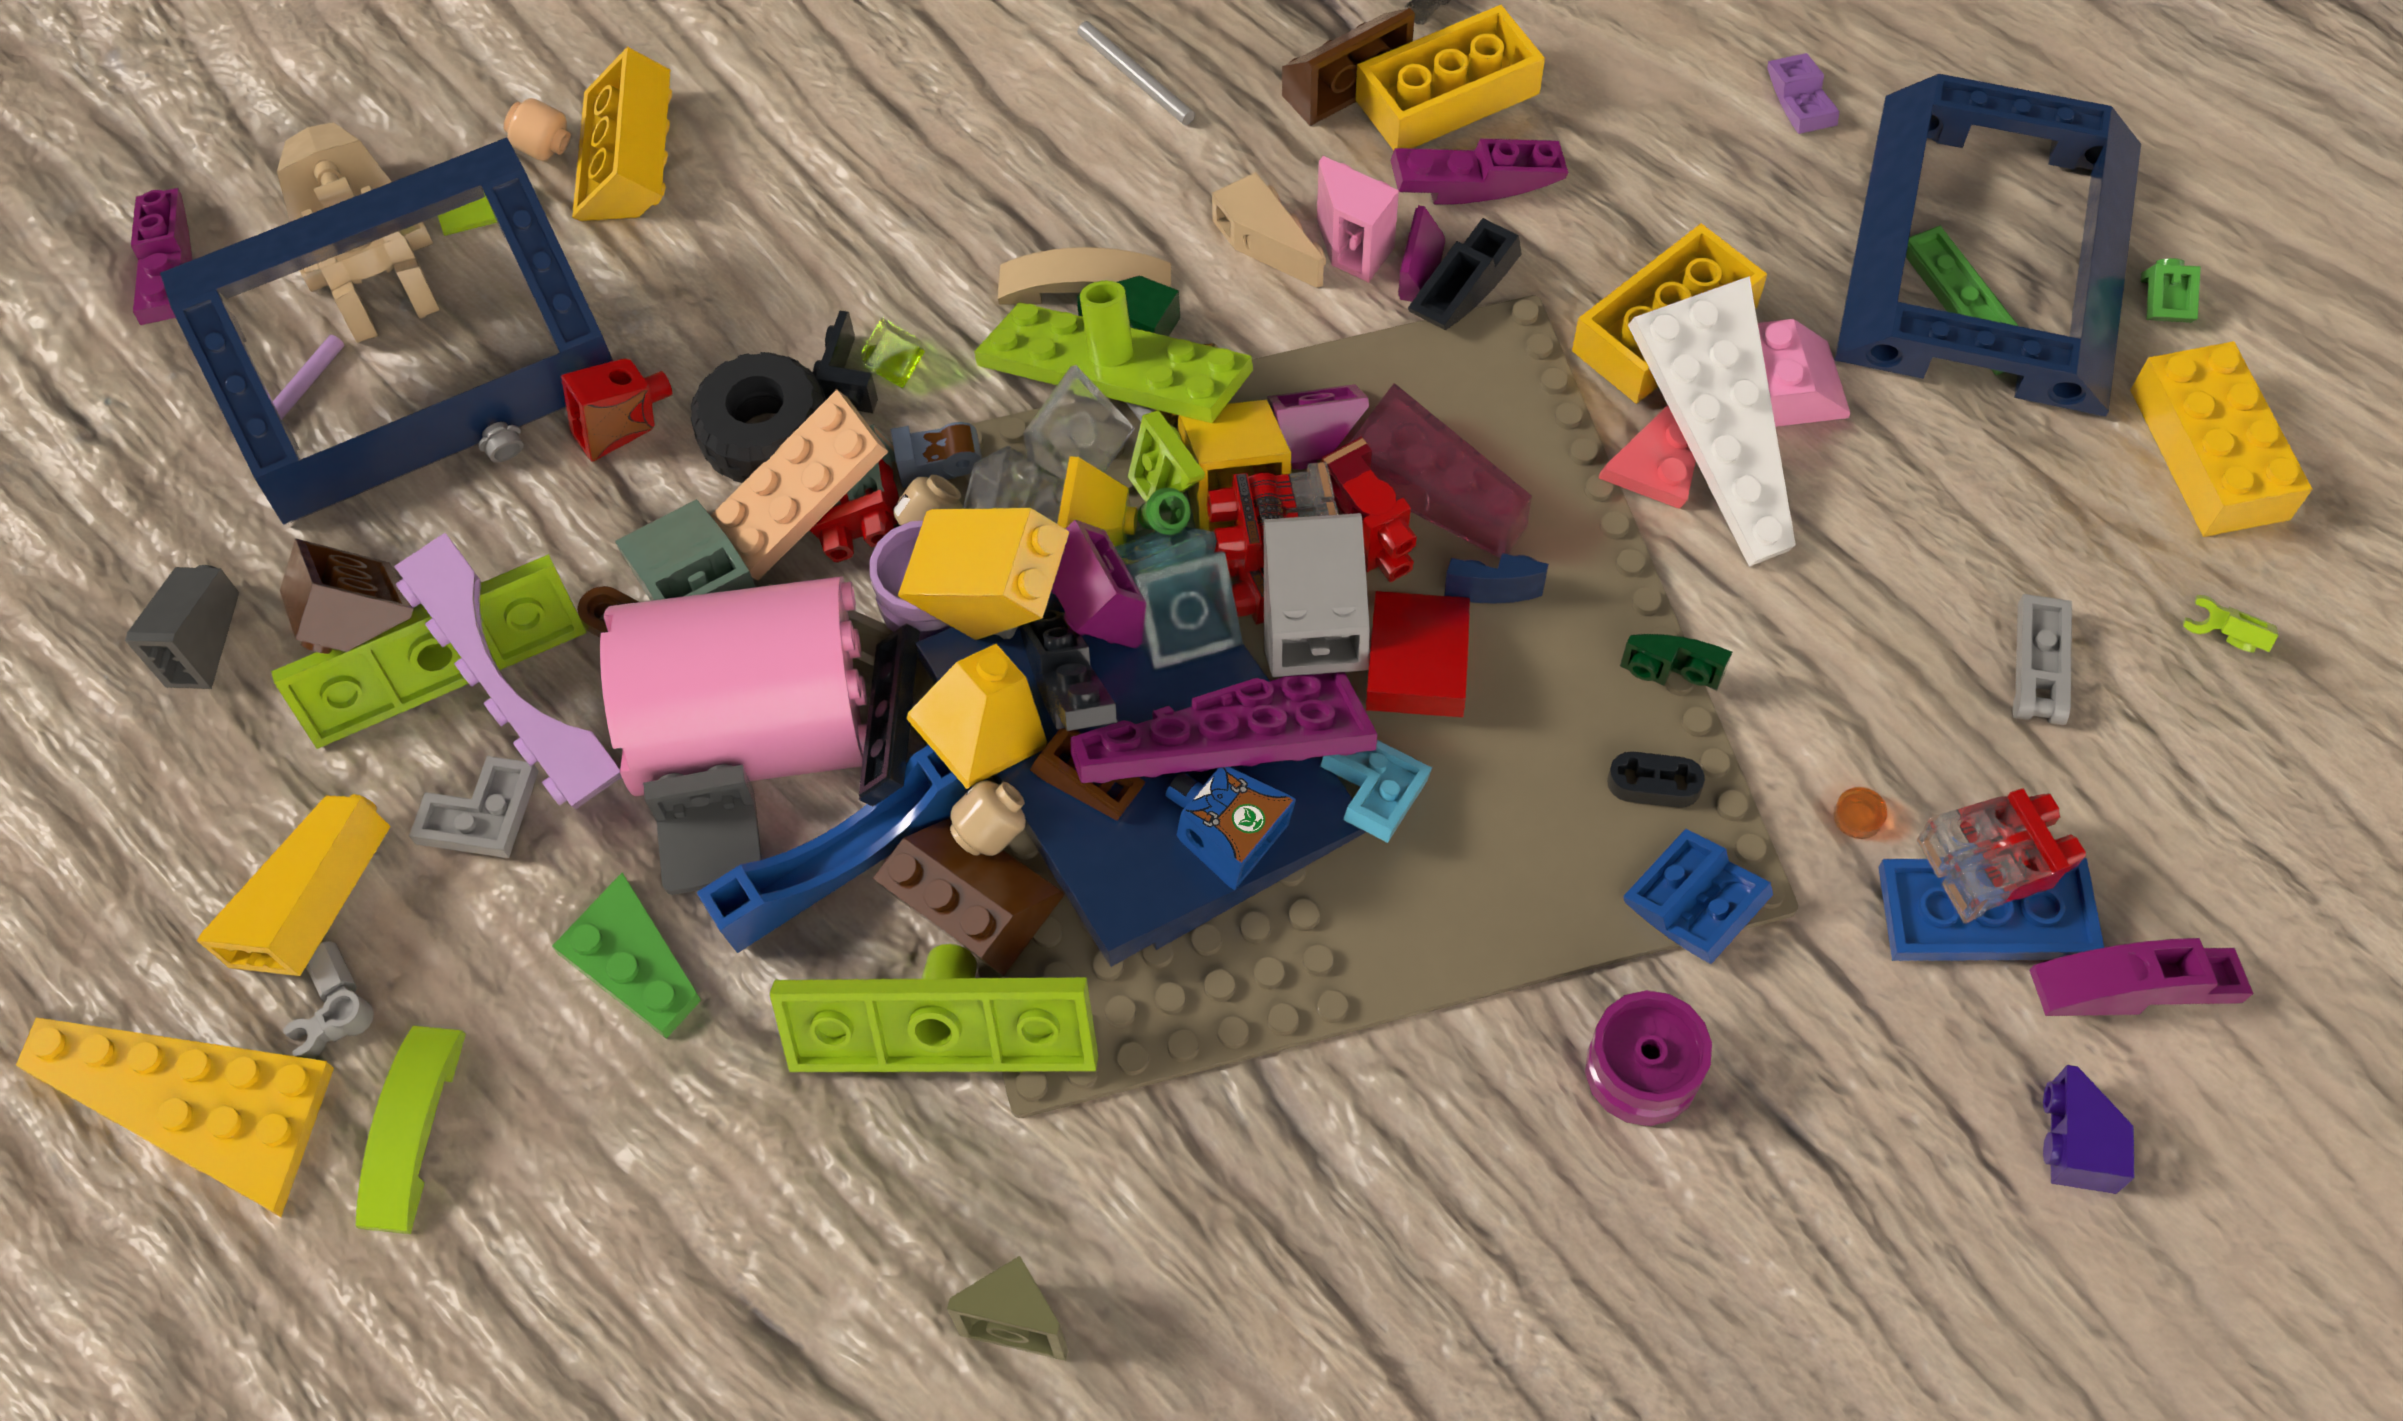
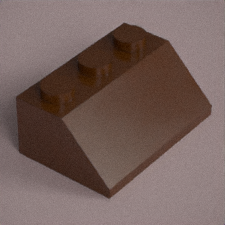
M1411 8L1384 13L1369 22L1360 24L1355 29L1334 40L1327 41L1319 48L1301 57L1294 58L1288 64L1282 66V97L1309 126L1356 102L1357 64L1412 42L1415 12Z
M950 817L903 838L872 879L1002 976L1006 974L1065 895L1060 889L1004 850L993 856L981 853L976 856L964 850L951 834L950 827L952 821Z

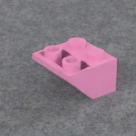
M1322 156L1318 164L1317 222L1331 265L1369 283L1395 248L1399 190L1390 187L1383 181L1375 180L1355 171L1346 164L1338 163Z

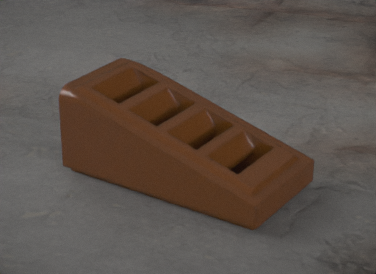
M1061 728L1038 756L1030 771L1045 782L1117 821L1146 782L1140 777L1111 780L1101 783L1099 787L1092 782L1081 783L1077 771L1074 770L1076 767L1071 755V737L1081 733L1077 730L1067 731L1065 728ZM1062 753L1071 757L1067 763L1059 758ZM1116 782L1124 788L1114 800L1106 793Z

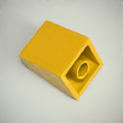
M1267 399L1227 404L1213 423L1178 415V432L1181 441L1206 473L1204 479L1188 489L1198 540L1200 544L1214 542L1215 528L1235 526L1233 520L1209 521L1206 505L1208 491L1231 488L1233 474L1248 473V477L1259 473H1271L1274 475L1290 474L1291 478V451ZM1283 507L1286 510V515L1291 513V508Z
M1032 508L931 509L926 511L898 597L974 640L1042 619L1069 531Z

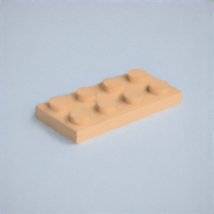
M836 390L785 440L769 460L763 462L710 516L729 538L750 571L751 577L758 581L889 451L851 401L840 391Z

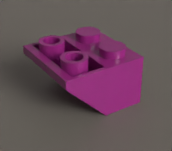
M1074 520L1066 528L1069 531V535L1051 590L1058 597L1065 610L1064 619L1071 629L1080 635L1087 634L1104 639L1109 643H1118L1137 648L1143 642L1147 603L1106 531Z

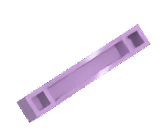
M443 533L394 566L403 578L396 583L400 592L413 608L421 603L430 614L432 619L425 623L429 631L442 647L449 643L453 645L461 656V659L454 663L471 687L480 682L491 698L485 701L484 705L501 727L509 722L518 733L520 738L513 742L514 746L530 766L537 761L549 775L542 783L559 806L568 801L573 808L577 809L622 778L620 768L593 732L566 725L541 713L523 700L506 682L491 656L483 633L480 612L481 580L446 533Z

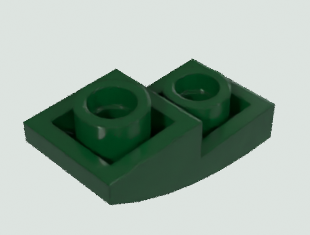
M1664 634L1630 635L1626 642L1620 667L1629 670L1631 674L1641 680L1654 681L1665 686L1673 671L1682 675L1685 680L1694 685H1705L1717 691L1733 652L1710 643L1681 636Z

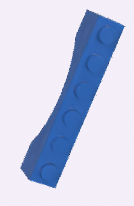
M927 745L913 754L906 763L904 786L872 807L866 804L836 827L787 852L763 860L740 864L696 893L720 932L734 950L739 953L890 856L903 838L949 818L952 807L973 786L966 789L934 750Z

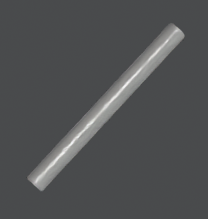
M1088 21L1083 22L1079 26L1077 31L1079 36L1179 122L1186 126L1193 121L1195 117L1194 111Z

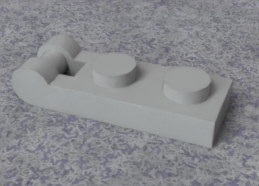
M2023 594L2018 602L2016 694L2013 702L2014 718L2030 720L2032 716L2045 717L2048 723L2065 725L2068 721L2071 709L2072 601ZM2036 688L2050 690V699L2036 697Z

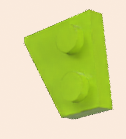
M1157 410L1143 415L1128 478L1146 502L1155 491L1161 488H1174L1183 493L1204 479L1206 473L1181 441L1177 429L1169 425L1161 412Z

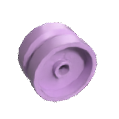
M910 521L890 530L877 542L870 557V580L876 594L879 612L886 626L894 632L907 623L920 631V641L952 627L898 597L923 521Z

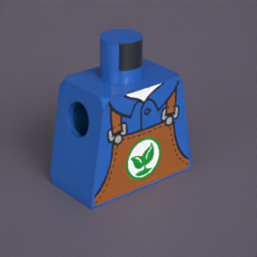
M1230 767L1218 768L1205 785H1202L1186 773L1180 772L1166 791L1167 798L1184 808L1180 815L1176 834L1178 839L1233 890L1237 889L1288 827L1296 801L1292 796Z

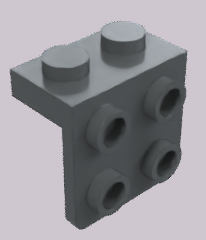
M721 764L711 767L708 771L688 775L672 773L660 777L659 780L643 783L645 801L657 822L662 885L668 894L676 895L701 890L740 864L762 860L755 793L743 764L737 766Z

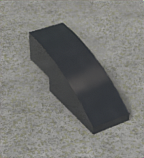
M1482 218L1463 244L1458 241L1455 242L1408 306L1409 312L1444 330L1456 324L1497 286L1522 255L1519 235Z

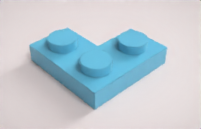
M1377 740L1376 750L1356 752L1347 756H1323L1320 766L1361 787L1348 805L1343 820L1387 843L1428 781L1432 767Z

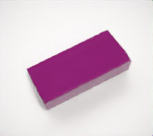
M1418 205V208H1415L1400 269L1398 289L1400 300L1412 302L1441 263L1446 242L1445 236L1425 206Z

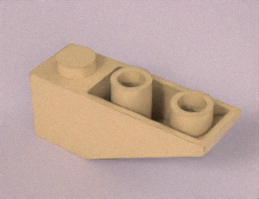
M1255 172L1212 192L1213 222L1234 250L1316 288L1323 286V271L1326 265L1325 254L1321 246L1317 242H1311L1303 232L1298 217L1294 213L1289 214L1283 207L1279 195L1273 186H1267Z

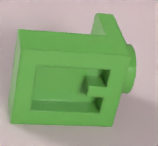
M2167 258L2157 260L2155 265L2143 271L2140 282L2148 283L2146 320L2192 323L2197 320L2201 266H2185V261L2182 259Z

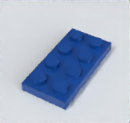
M1975 858L1938 859L1947 876L1941 878L1930 859H1883L1878 867L1892 961L2053 960L2076 953L2105 948L2087 858H2084L2077 867L2065 873L2054 888L2037 892L2022 899H2015L2005 904L2001 903L1992 885L1980 868L1987 863L1993 864L1994 862L1991 858L1980 860ZM1951 881L1970 916H1972L1982 901L1987 899L1988 901L1976 917L1966 923L1944 883Z

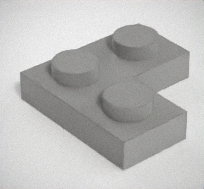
M487 756L472 799L424 793L409 837L417 845L509 858L539 772L534 764L530 766L525 761Z

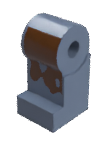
M954 422L945 425L941 429L910 433L909 426L890 429L902 488L908 487L917 477L929 478L931 475H938L949 480L957 476L973 473L982 465L983 459L977 430L970 423Z

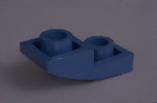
M1504 553L1501 555L1498 569L1486 566L1484 563L1476 560L1463 561L1451 558L1446 574L1444 596L1470 598V602L1492 604L1512 603L1538 598L1543 595L1549 564L1539 562L1526 555L1513 556Z

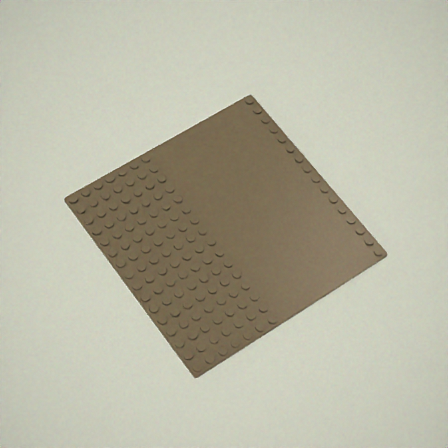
M1531 295L1474 308L1447 330L1426 320H1421L1252 359V373L1228 404L1266 400L1267 396L1356 384L1368 397L1369 407L1335 450L1362 436L1372 449L1370 469L1378 480L1387 482L1393 487L1396 493V501L1404 498L1411 507L1409 527L1417 536L1416 546L1408 552L1414 561L1413 570L1393 582H1389L1378 567L1368 573L1366 572L1370 626L1369 660L1375 592L1444 596L1446 574L1451 558L1463 561L1476 560L1484 563L1486 566L1498 569L1502 553L1513 556H1530L1539 562L1549 564L1543 595L1538 598L1512 603L1470 602L1467 687L1463 718L1367 711L1366 699L1369 670L1345 672L1378 734L1377 740L1432 767L1428 781L1388 843L1366 832L1156 950L1151 944L1112 967L1108 964L1066 895L1063 896L1004 976L975 956L980 978L1087 977L1099 1056L1096 1071L1002 1072L1010 1109L1015 1117L1025 1118L1679 947L1677 943L1666 937L1625 903L1623 896L1685 829L1726 848L1730 862L1771 882L1773 896L1742 930L1787 919L1795 915L1798 909V902L1706 686L1694 685L1685 680L1682 675L1673 671L1665 686L1654 681L1641 680L1631 674L1629 670L1620 667L1626 642L1630 635L1664 634L1684 637V634L1621 487L1599 479L1600 472L1610 460L1544 305L1538 296ZM1094 395L972 423L971 425L976 428L983 459L982 465L973 473L957 476L948 481L961 493L960 502L963 509L1032 508L1057 523L1069 456L1082 458L1128 487L1130 507H1137L1139 509L1146 502L1129 480L1128 473L1141 422L1126 402ZM1160 411L1169 425L1175 427L1178 431V415ZM895 460L892 462L893 477L900 499L907 487L902 488ZM1317 466L1307 469H1291V482L1296 498V507L1312 502L1319 516H1326V513L1320 507V488L1319 490L1312 491ZM1188 490L1183 492L1190 505V519L1186 527L1179 533L1165 535L1155 530L1145 529L1137 519L1135 535L1127 534L1125 552L1120 557L1169 538L1269 681L1282 678L1283 676L1272 677L1264 652V623L1256 625L1251 614L1237 618H1228L1222 606L1221 591L1223 588L1236 585L1233 577L1215 583L1210 582L1204 569L1205 553L1214 550V542L1199 543ZM1291 508V513H1294L1295 508ZM899 523L894 524V528L900 526ZM919 654L917 655L913 693L915 704L935 685L920 662ZM1633 751L1685 757L1694 760L1701 766L1704 771L1705 782L1699 799L1688 807L1677 808L1627 802L1618 799L1608 788L1607 778L1612 761L1624 752ZM1626 769L1624 775L1627 778V783L1636 784L1638 778L1635 776V770ZM1336 775L1350 796L1354 798L1361 787ZM1675 775L1674 781L1677 783V789L1686 790L1688 784L1685 783V776ZM992 776L988 778L989 781L995 782ZM1023 829L1003 850L1064 893L1026 830Z

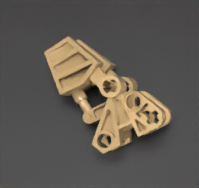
M334 122L307 127L287 139L277 169L290 222L392 182L362 142ZM424 222L299 270L311 292L326 286L330 287L334 300L357 343L379 335L354 284H361L363 279L375 276L385 270L389 273L395 268L419 319L440 310L413 253L433 244Z

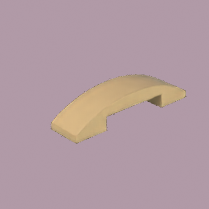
M1077 247L1036 252L1012 259L1000 265L998 303L1018 304L1021 302L1025 304H1042V293H1080L1084 287L1097 281L1108 280L1117 282L1136 276H1143L1171 287V263L1146 254L1111 248Z

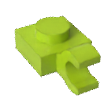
M2197 595L2195 604L2206 608L2210 612L2209 617L2202 622H2197L2187 617L2183 621V626L2195 634H2205L2214 629H2220L2221 633L2228 635L2226 641L2229 644L2254 653L2257 647L2270 652L2279 635L2276 625L2232 607H2223L2217 604L2214 599L2205 595Z

